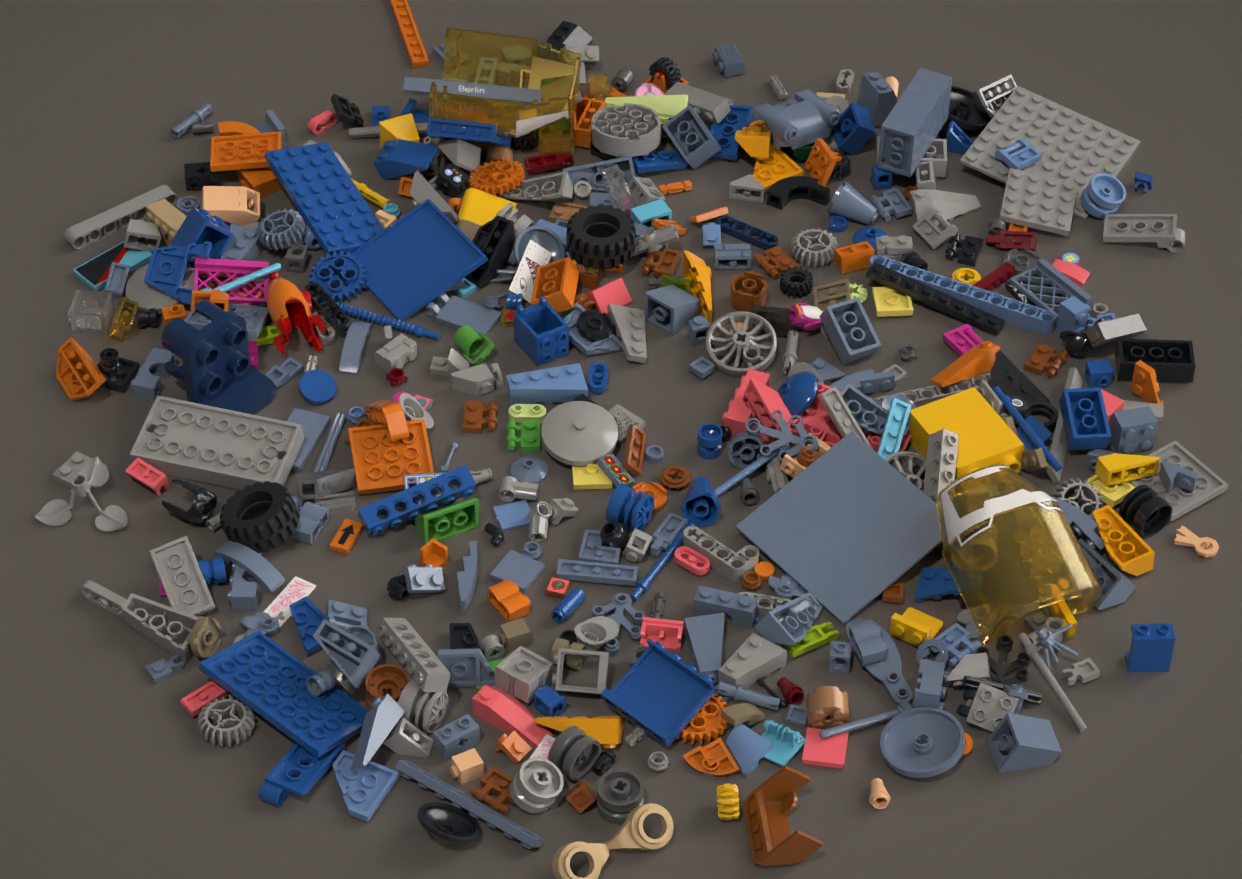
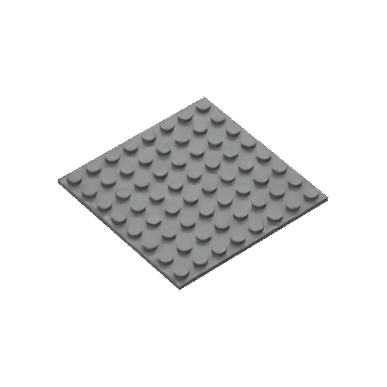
M1017 86L960 159V163L1006 184L1008 171L1011 167L1003 160H998L995 152L1016 144L1020 139H1025L1042 154V158L1040 161L1021 170L1078 183L1073 215L1086 220L1090 214L1081 204L1080 197L1092 177L1096 174L1105 173L1116 178L1141 141Z

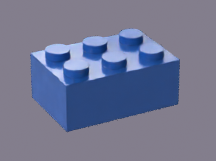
M1101 387L1064 389L1059 403L1069 450L1107 448L1111 439V432Z

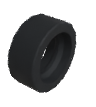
M1046 402L1029 403L1026 414L1022 417L1026 420L1030 415L1045 416L1050 421L1043 422L1044 426L1053 433L1058 419V411L1055 407Z

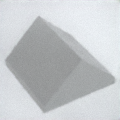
M460 139L441 142L437 145L454 165L474 172V169H479L481 148Z

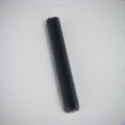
M965 675L962 681L964 687L975 690L978 689L980 683L1002 691L1004 688V684ZM1025 690L1028 698H1024L1023 702L1035 705L1041 703L1042 695L1040 693Z

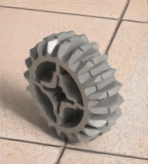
M805 228V231L799 230V233H795L790 242L792 258L797 263L800 262L801 266L807 265L808 268L810 266L815 268L820 266L823 268V265H829L830 262H834V249L838 248L836 237H833L832 233H827V230L821 231L820 228L818 230L814 228L811 230Z
M1073 478L1069 479L1068 482L1063 481L1061 486H1057L1056 492L1052 494V497L1066 501L1082 511L1090 509L1091 512L1088 516L1093 520L1092 511L1104 507V504L1101 503L1103 496L1097 495L1100 489L1094 490V484L1087 485L1088 479L1084 480L1083 483L1080 478H1077L1075 481ZM1074 491L1072 497L1064 498L1065 493Z
M223 696L221 700L215 698L214 703L207 702L206 707H202L201 713L198 716V729H200V734L206 742L211 741L213 746L219 744L220 747L228 745L230 748L231 744L235 743L238 745L240 740L245 742L246 738L251 736L252 730L255 727L253 710L238 698L234 700L231 696L229 699H225Z

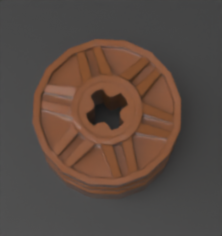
M384 664L375 667L368 673L365 681L368 711L371 708L370 703L377 696L381 698L389 694L398 703L403 689L409 683L408 675L402 668L396 665Z

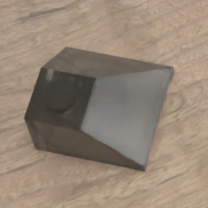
M753 305L752 313L766 319L773 327L777 338L787 339L790 309ZM752 323V330L757 326ZM762 329L757 336L765 335L767 332Z

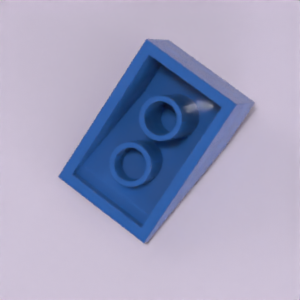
M402 139L388 140L377 155L374 165L383 180L412 174L417 170L418 172L428 169L438 148L437 146Z

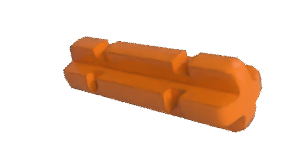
M686 180L683 183L680 181L667 184V186L665 184L659 185L658 190L662 195L683 192V190L689 191L692 190V183L690 180Z

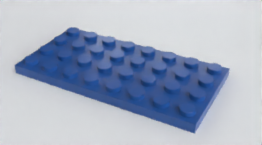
M327 142L265 152L264 158L325 254L329 253L332 256L333 252L336 251L338 255L341 250H343V253L354 252L384 230Z
M259 630L199 663V670L317 758L359 734L362 730L365 716L368 712L367 709L335 686L330 690H325L319 696H313L308 691L306 680L312 675H317V673Z

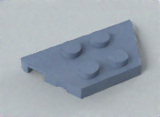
M575 303L566 321L569 325V341L585 355L623 351L621 341L613 334L600 341L589 340L581 336L577 331L576 324L579 315L586 310L579 303Z
M480 649L437 650L435 655L451 673L447 688L495 686V671Z

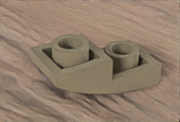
M739 703L721 709V716L733 727L744 722L750 726L766 717L762 711L751 703Z

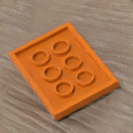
M281 131L211 137V172L270 167L264 155L265 152L282 149Z

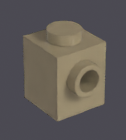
M523 618L500 625L498 637L507 652L515 651L520 645L524 648L531 646L530 630Z

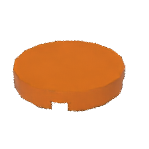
M640 482L632 487L635 488L636 493L642 491L654 497L653 513L661 511L666 506L668 500L667 491L662 485L655 482L650 484Z

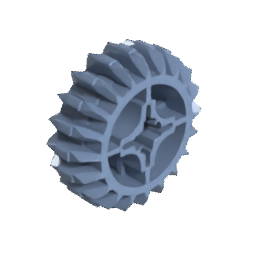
M285 208L283 211L278 209L277 212L272 211L270 215L266 214V218H262L261 222L258 223L257 234L261 244L264 247H268L269 250L273 248L275 250L279 248L284 250L285 247H290V245L296 244V241H300L301 236L305 235L304 231L306 229L301 215L297 211L294 212L293 209L288 211Z

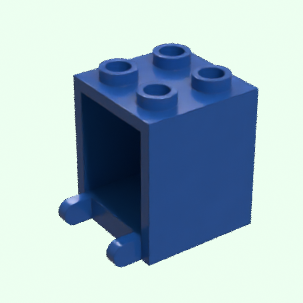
M193 207L172 239L171 244L182 247L188 246L191 243L198 245L209 241L212 243L209 259H220L234 234L230 231L231 227L223 223L224 220L219 216L215 215L213 217L209 215L210 213L203 208L199 210ZM189 257L188 261L195 263L196 257Z
M542 296L539 297L538 304L523 309L522 305L517 306V312L514 313V341L536 366H540L569 353V325L548 304L545 297Z

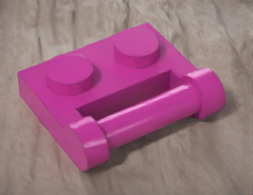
M964 324L943 334V340L960 357L972 347L983 342L972 331L973 329L969 324Z

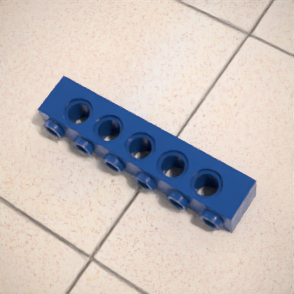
M464 465L359 508L358 517L368 536L373 534L379 535L387 528H396L404 521L415 520V517L423 513L435 511L443 505H451L462 497L468 498L472 496L476 490V483L467 465ZM456 485L458 489H451L449 486ZM437 492L440 496L434 497L431 494ZM421 500L423 503L415 504L413 501ZM402 507V508H404L405 510L402 511V512H399V511L396 510V508ZM385 515L387 518L380 519L377 516Z

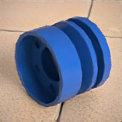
M620 484L613 491L606 509L607 522L618 521L624 525L625 529L632 530V532L635 528L643 531L653 513L655 499L650 494H645L642 491L636 493L635 488Z

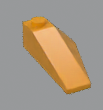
M625 717L535 718V723L561 732L570 726H577L587 736H591L600 744H603V748H616V744L622 742Z

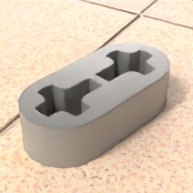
M844 69L839 72L836 81L837 93L846 95L850 93L854 82V72L852 70Z

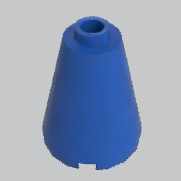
M698 477L692 481L681 506L683 518L688 519V523L692 522L697 524L698 527L709 526L718 519L721 506L710 481L707 478Z

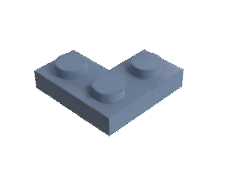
M585 529L578 561L619 564L621 548L603 546L600 531Z

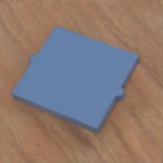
M526 500L493 507L496 522L499 523L503 532L530 526L528 513L532 509L529 508Z

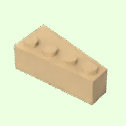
M166 199L146 205L147 213H145L147 221L155 223L161 237L169 246H173L171 241L187 216Z

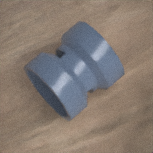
M323 669L317 675H312L306 680L308 691L313 696L323 694L325 690L334 688L336 684L334 675L328 669Z

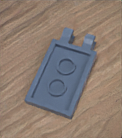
M444 292L436 297L438 298L436 304L430 302L427 306V309H430L427 316L436 318V323L455 330L469 325L479 334L482 332L487 337L502 318V312L454 295L449 298Z

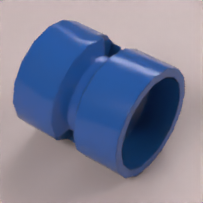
M707 423L698 428L697 453L701 458L712 460L721 455L723 431L719 425Z
M223 557L212 558L210 562L206 559L197 560L207 585H210L211 581L215 584L227 582Z

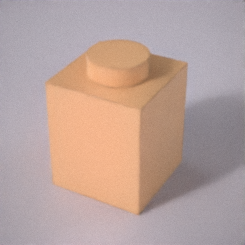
M475 748L451 757V775L454 779L457 778L461 785L484 776V762Z

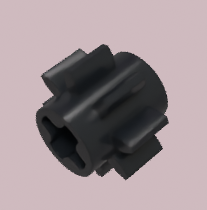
M400 576L393 577L388 582V595L394 601L396 599L399 601L405 600L411 595L407 590L405 576L403 578Z

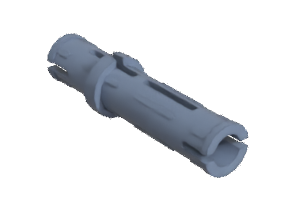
M205 103L198 110H193L189 117L170 130V133H173L171 134L172 137L178 139L192 127V123H195V121L201 123L204 117L213 112L212 106L209 103Z
M720 681L717 694L734 698V701L741 700L777 711L780 698L742 688V685L735 686Z

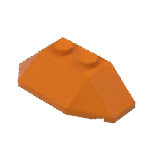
M72 337L58 349L56 378L70 400L74 401L90 396L106 381L92 357Z

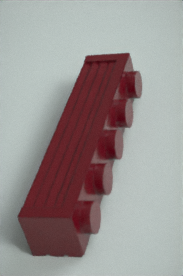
M1006 262L972 286L991 292L1015 275V267Z

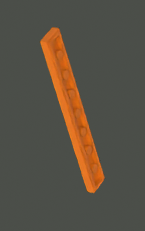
M389 0L412 68L429 66V60L407 0Z

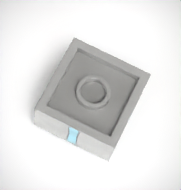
M520 645L496 666L494 685L529 703L534 698V692L541 687L548 686L552 682L554 663Z

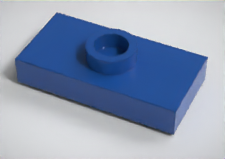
M372 106V126H379L380 121L390 119L389 106Z

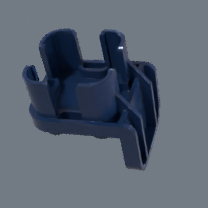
M202 300L195 305V310L212 322L200 330L181 318H175L169 322L161 336L162 345L181 358L183 365L178 367L171 361L165 363V370L185 384L188 402L252 415L257 414L275 399L273 381L250 366L251 360L249 358L247 340L248 331L243 317L233 311L226 312L209 300Z

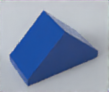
M954 121L950 122L946 138L947 152L964 155L974 142Z

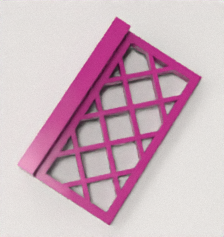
M195 258L194 290H200L201 288L209 289L210 287L207 284L212 280L218 285L217 287L236 280V277H244L268 267L269 262ZM198 274L207 275L209 278L203 282L198 277ZM268 275L261 277L264 278V281L259 285L254 280L250 283L255 288L250 292L244 287L246 284L236 287L232 291H226L229 295V303L267 305ZM226 276L228 279L220 282L216 277ZM242 290L246 295L237 297L234 293ZM259 290L264 295V298H256L253 294Z

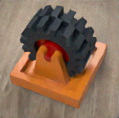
M662 57L650 65L649 71L651 72L649 75L651 77L642 84H654L665 94L676 82L688 85V81L680 78V69L676 68L678 65H674L673 60H670L668 57Z
M817 138L804 167L812 178L818 179L817 184L825 187L831 175L833 178H836V176L838 179L844 178L851 162L850 159H847L846 155L843 156V153H838L837 150L833 151L823 139Z

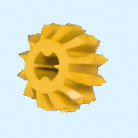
M728 783L718 785L717 787L718 817L720 820L738 819L740 816L739 794L736 784Z

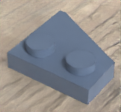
M820 357L810 363L823 380L824 385L830 384L831 380H840L846 377L844 372Z

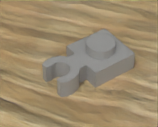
M1091 658L1072 664V669H1064L1061 677H1070L1067 679V685L1071 686L1077 680H1080L1083 684L1099 678L1101 671Z

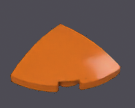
M721 738L703 748L700 745L682 755L686 762L700 773L726 776L740 771Z

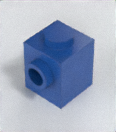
M1108 359L1086 361L1084 376L1089 388L1111 386L1115 372L1114 368L1110 366Z

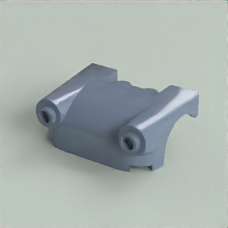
M810 89L795 93V99L789 100L786 103L778 104L774 107L765 103L753 108V120L761 119L766 122L772 132L773 146L781 149V146L796 149L814 143L817 138H827L830 136L833 126L839 122L840 118L839 113Z

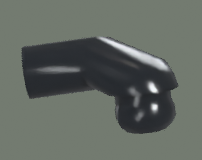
M487 523L484 530L493 536L490 542L495 546H499L501 541H504L503 531L492 523Z

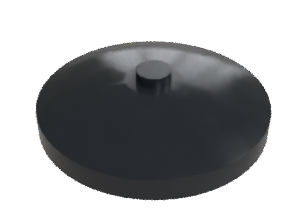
M952 86L948 119L946 121H954L963 129L983 131L991 121V118L978 109L973 101L971 94L973 92Z

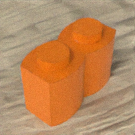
M506 579L487 588L488 601L499 611L506 622L517 620L530 613L531 602L526 595L524 596L519 591L517 584L511 580Z

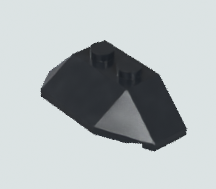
M563 21L548 37L541 57L562 61V49L565 45H590L593 37L579 25Z
M498 215L478 229L472 242L487 256L488 261L465 277L468 281L482 287L498 276L499 273L496 271L501 270L514 245L513 221Z

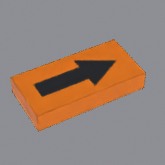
M345 518L329 545L330 550L348 555L364 529L362 523Z

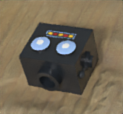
M451 162L438 173L435 184L451 198H454L466 189L470 177Z

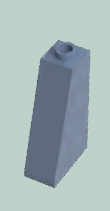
M724 612L684 618L683 632L693 665L699 674L709 676L713 680V684L718 683V670L721 668Z

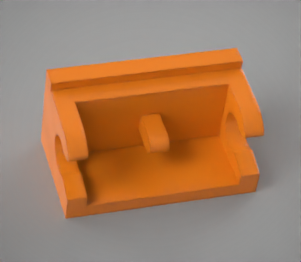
M867 241L834 249L836 267L840 266L841 274L869 268L870 258L875 255V249Z

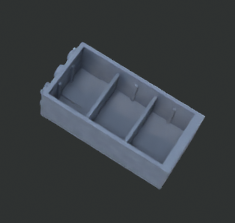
M919 68L881 126L878 168L911 177L948 119L953 77Z

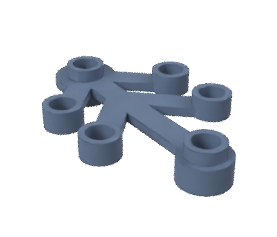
M779 409L772 412V420L777 422L781 431L762 426L756 418H750L746 421L745 429L747 433L751 435L760 433L779 439L760 447V455L762 457H769L771 452L789 443L796 444L797 446L788 451L782 450L779 452L778 459L781 463L783 461L781 458L782 454H788L790 457H793L801 449L808 448L816 451L818 448L817 438L807 434L799 415L791 417L790 425L797 429L800 437L791 433L783 418V412ZM779 413L781 417L775 418L774 415ZM794 419H798L800 422L798 424H794L792 421ZM755 425L757 428L756 430H751L749 427ZM810 442L812 446L806 447L805 443ZM764 448L769 449V452L765 454L762 452V450Z
M618 593L612 597L611 603L605 606L596 605L593 607V617L604 616V614L615 610V613L608 618L617 623L619 630L620 626H622L629 633L630 638L638 639L641 637V628L637 625H632L623 615L624 611H626L632 617V621L635 624H642L643 617H645L644 612L636 611L632 607V599L628 594ZM619 632L615 638L605 642L603 645V651L609 652V656H616L620 652V643L617 641Z

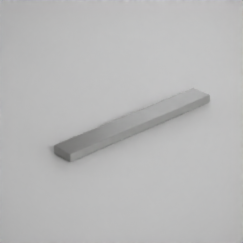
M1070 368L1065 389L1081 388L1083 380L1077 368ZM1061 408L1050 452L1060 463L1062 469L1056 472L1049 462H1047L1048 466H1046V472L1053 484L1060 483L1068 448Z

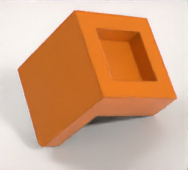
M432 538L420 548L421 567L433 565V567H442L443 569L448 564V548Z

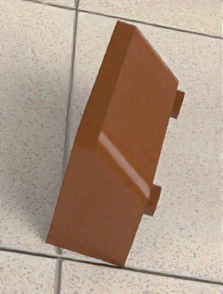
M786 765L753 790L745 798L743 804L752 860L755 864L762 867L799 864L823 846L822 841L799 830L792 834L790 832L787 814L797 806L796 792L810 782L811 779L809 776Z

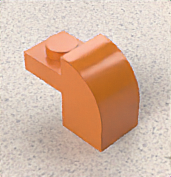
M211 289V291L192 290L191 310H195V305L198 302L209 300L228 312L229 295L226 292Z

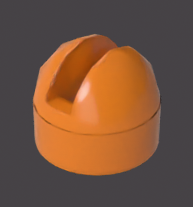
M450 198L448 205L458 212L462 199Z

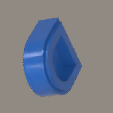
M830 215L829 232L845 231L847 229V219L842 216Z

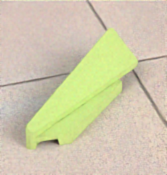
M688 95L606 97L605 101L606 106L614 104V107L624 106V103H633L649 107L658 113L661 124H665L670 118H673L688 106Z

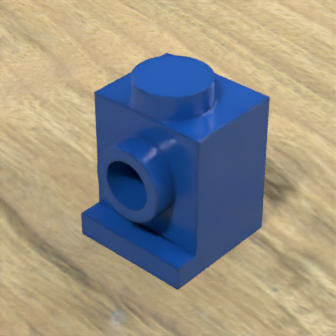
M878 163L872 166L871 177L869 178L874 191L889 189L892 185L893 172L878 168Z
M546 685L534 692V707L544 717H557L566 712V698L564 696L560 697L556 691H553Z

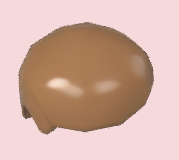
M494 145L487 152L486 163L489 164L491 160L496 162L498 159L503 161L505 158L509 161L513 159L514 154L507 146Z

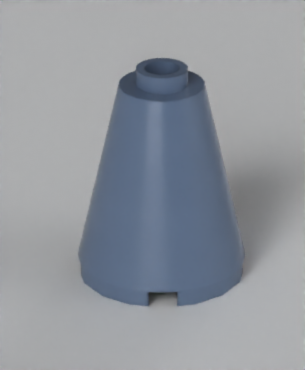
M844 181V186H839L831 200L833 203L832 208L828 206L827 211L831 214L867 225L870 223L874 224L879 216L877 209L853 186Z

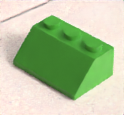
M471 498L415 517V529L423 544L425 545L432 538L439 542L479 528V501L477 498Z

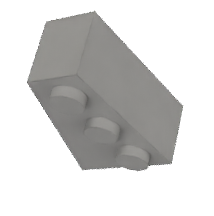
M752 633L718 670V684L722 681L735 686L742 685V688L747 689L755 685L758 679L771 676L773 671L785 668L787 650Z

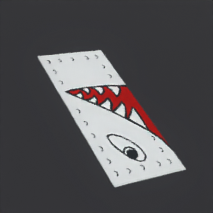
M530 240L509 290L516 295L522 293L523 299L531 303L537 267L548 264L552 253Z

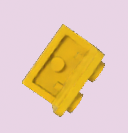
M909 607L902 615L894 613L891 617L889 634L919 647L924 641L934 639L943 627V622Z

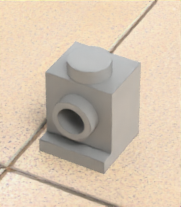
M635 528L622 554L626 555V559L631 562H641L652 536Z

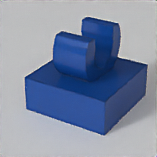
M1136 171L1134 177L1135 191L1138 190L1139 186H1144L1143 193L1146 194L1148 188L1152 189L1154 178L1151 175Z

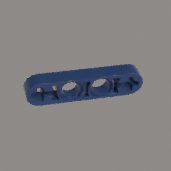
M722 215L716 220V225L721 226L722 233L765 251L778 245L777 236L737 219Z

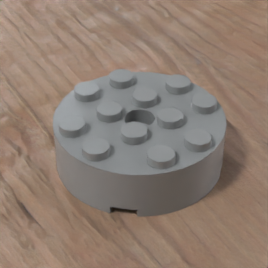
M624 103V106L614 107V104L598 110L592 117V143L601 153L609 154L616 158L645 156L660 144L661 120L656 111L643 105Z

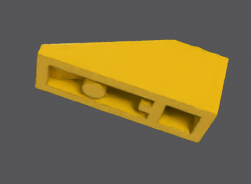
M1109 454L1097 457L1095 473L1105 486L1156 475L1160 459L1154 456Z

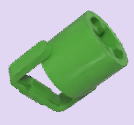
M469 325L458 329L453 338L454 344L464 352L462 355L474 366L480 365L495 347V344L482 332L479 334ZM487 340L489 344L486 348H484ZM478 355V357L475 359V361H473V360L470 358V357H475V356Z

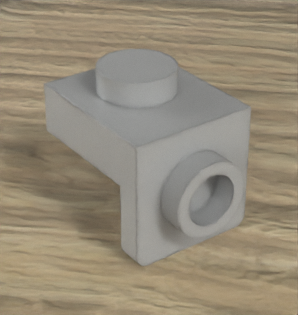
M568 498L551 499L549 505L552 508V515L548 520L553 525H558L562 517H576L580 510Z

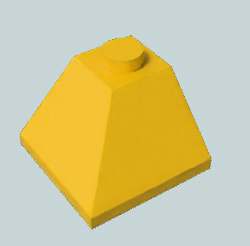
M411 113L379 122L380 149L383 148L384 143L388 140L402 139L420 143Z

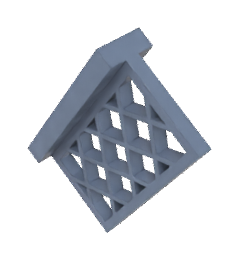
M1044 258L1038 260L1037 266L1010 278L1009 283L1038 307L1053 312L1056 316V321L1058 320V314L1054 310H1059L1060 305H1056L1054 302H1063L1075 296L1081 302L1091 307L1092 297ZM1018 281H1028V284H1021ZM1030 282L1041 283V285H1030ZM1043 283L1048 284L1051 287L1043 286ZM1029 290L1040 291V294L1031 293ZM1042 292L1053 293V296L1042 295ZM1055 293L1061 294L1063 297L1055 296ZM1042 300L1052 301V304L1044 303Z

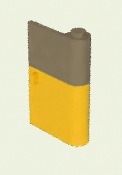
M469 188L464 192L458 214L460 220L455 225L473 241L481 226L493 220L496 214L509 203L514 206L513 210H515L517 203L475 188Z

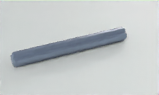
M343 413L335 414L313 473L326 471L345 422V415Z

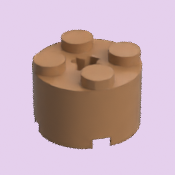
M822 686L816 688V692L812 694L809 692L807 694V718L812 728H832L846 724L849 721V704L846 691L843 693L836 686Z

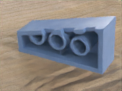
M580 363L506 375V391L510 404H535L536 402H543L545 405H553V402H571L582 394L588 397V387Z

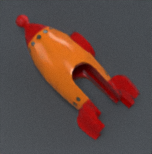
M277 271L270 273L269 279L271 281L267 288L266 303L269 315L280 335L274 338V345L282 355L286 353L284 344L286 342L290 344L288 336L292 331V327L301 331L308 343L311 341L315 350L319 353L323 347L319 337L314 334V326H317L322 333L325 331V324L320 315H311L310 293L307 290L300 291L295 284L283 277H279Z

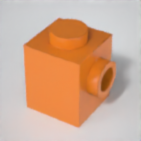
M183 304L161 308L164 327L175 318L185 320L189 314V311H185Z

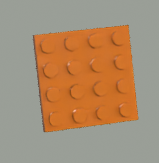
M424 419L406 421L409 437L391 443L386 436L383 424L348 428L358 495L403 490L404 475L434 473Z

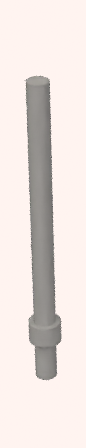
M1025 632L1021 633L1018 638L1025 647L1024 651L1029 658L1033 659L1080 733L1087 730L1085 723L1039 655V649L1035 644L1031 643Z

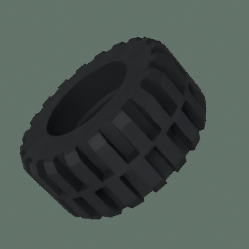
M591 205L586 209L582 208L575 212L567 223V251L578 264H583L587 268L593 267L597 270L604 268L606 270L610 267L615 268L619 264H624L633 255L635 250V225L633 219L626 212H623L622 209L614 208L611 205Z
M264 481V483L257 482L252 486H245L243 490L235 492V495L231 496L227 500V504H224L222 507L220 525L229 541L240 543L260 553L268 552L274 547H279L282 542L285 543L289 536L294 534L300 515L285 486L276 482Z

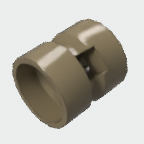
M558 637L553 644L550 661L554 663V654L559 651V648L586 650V645L578 642H573L570 645L569 640ZM565 654L564 664L566 663L571 669L580 670L585 656Z

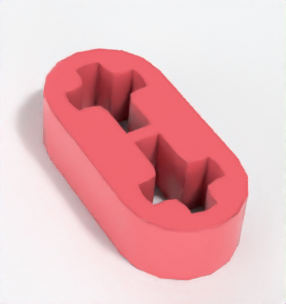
M326 110L312 118L307 128L313 134L318 135L333 127L338 120L337 116L331 110Z

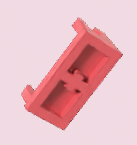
M137 458L125 470L130 479L138 480L153 489L158 496H161V487L166 490L171 487L166 474L140 458Z
M643 617L640 646H649L647 640L650 639L655 643L656 641L660 642L666 650L681 651L684 621Z

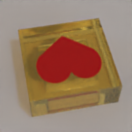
M502 309L501 326L514 327V313L517 310Z

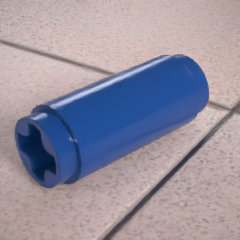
M579 588L571 590L553 609L551 613L552 619L557 623L565 621L584 601V592Z

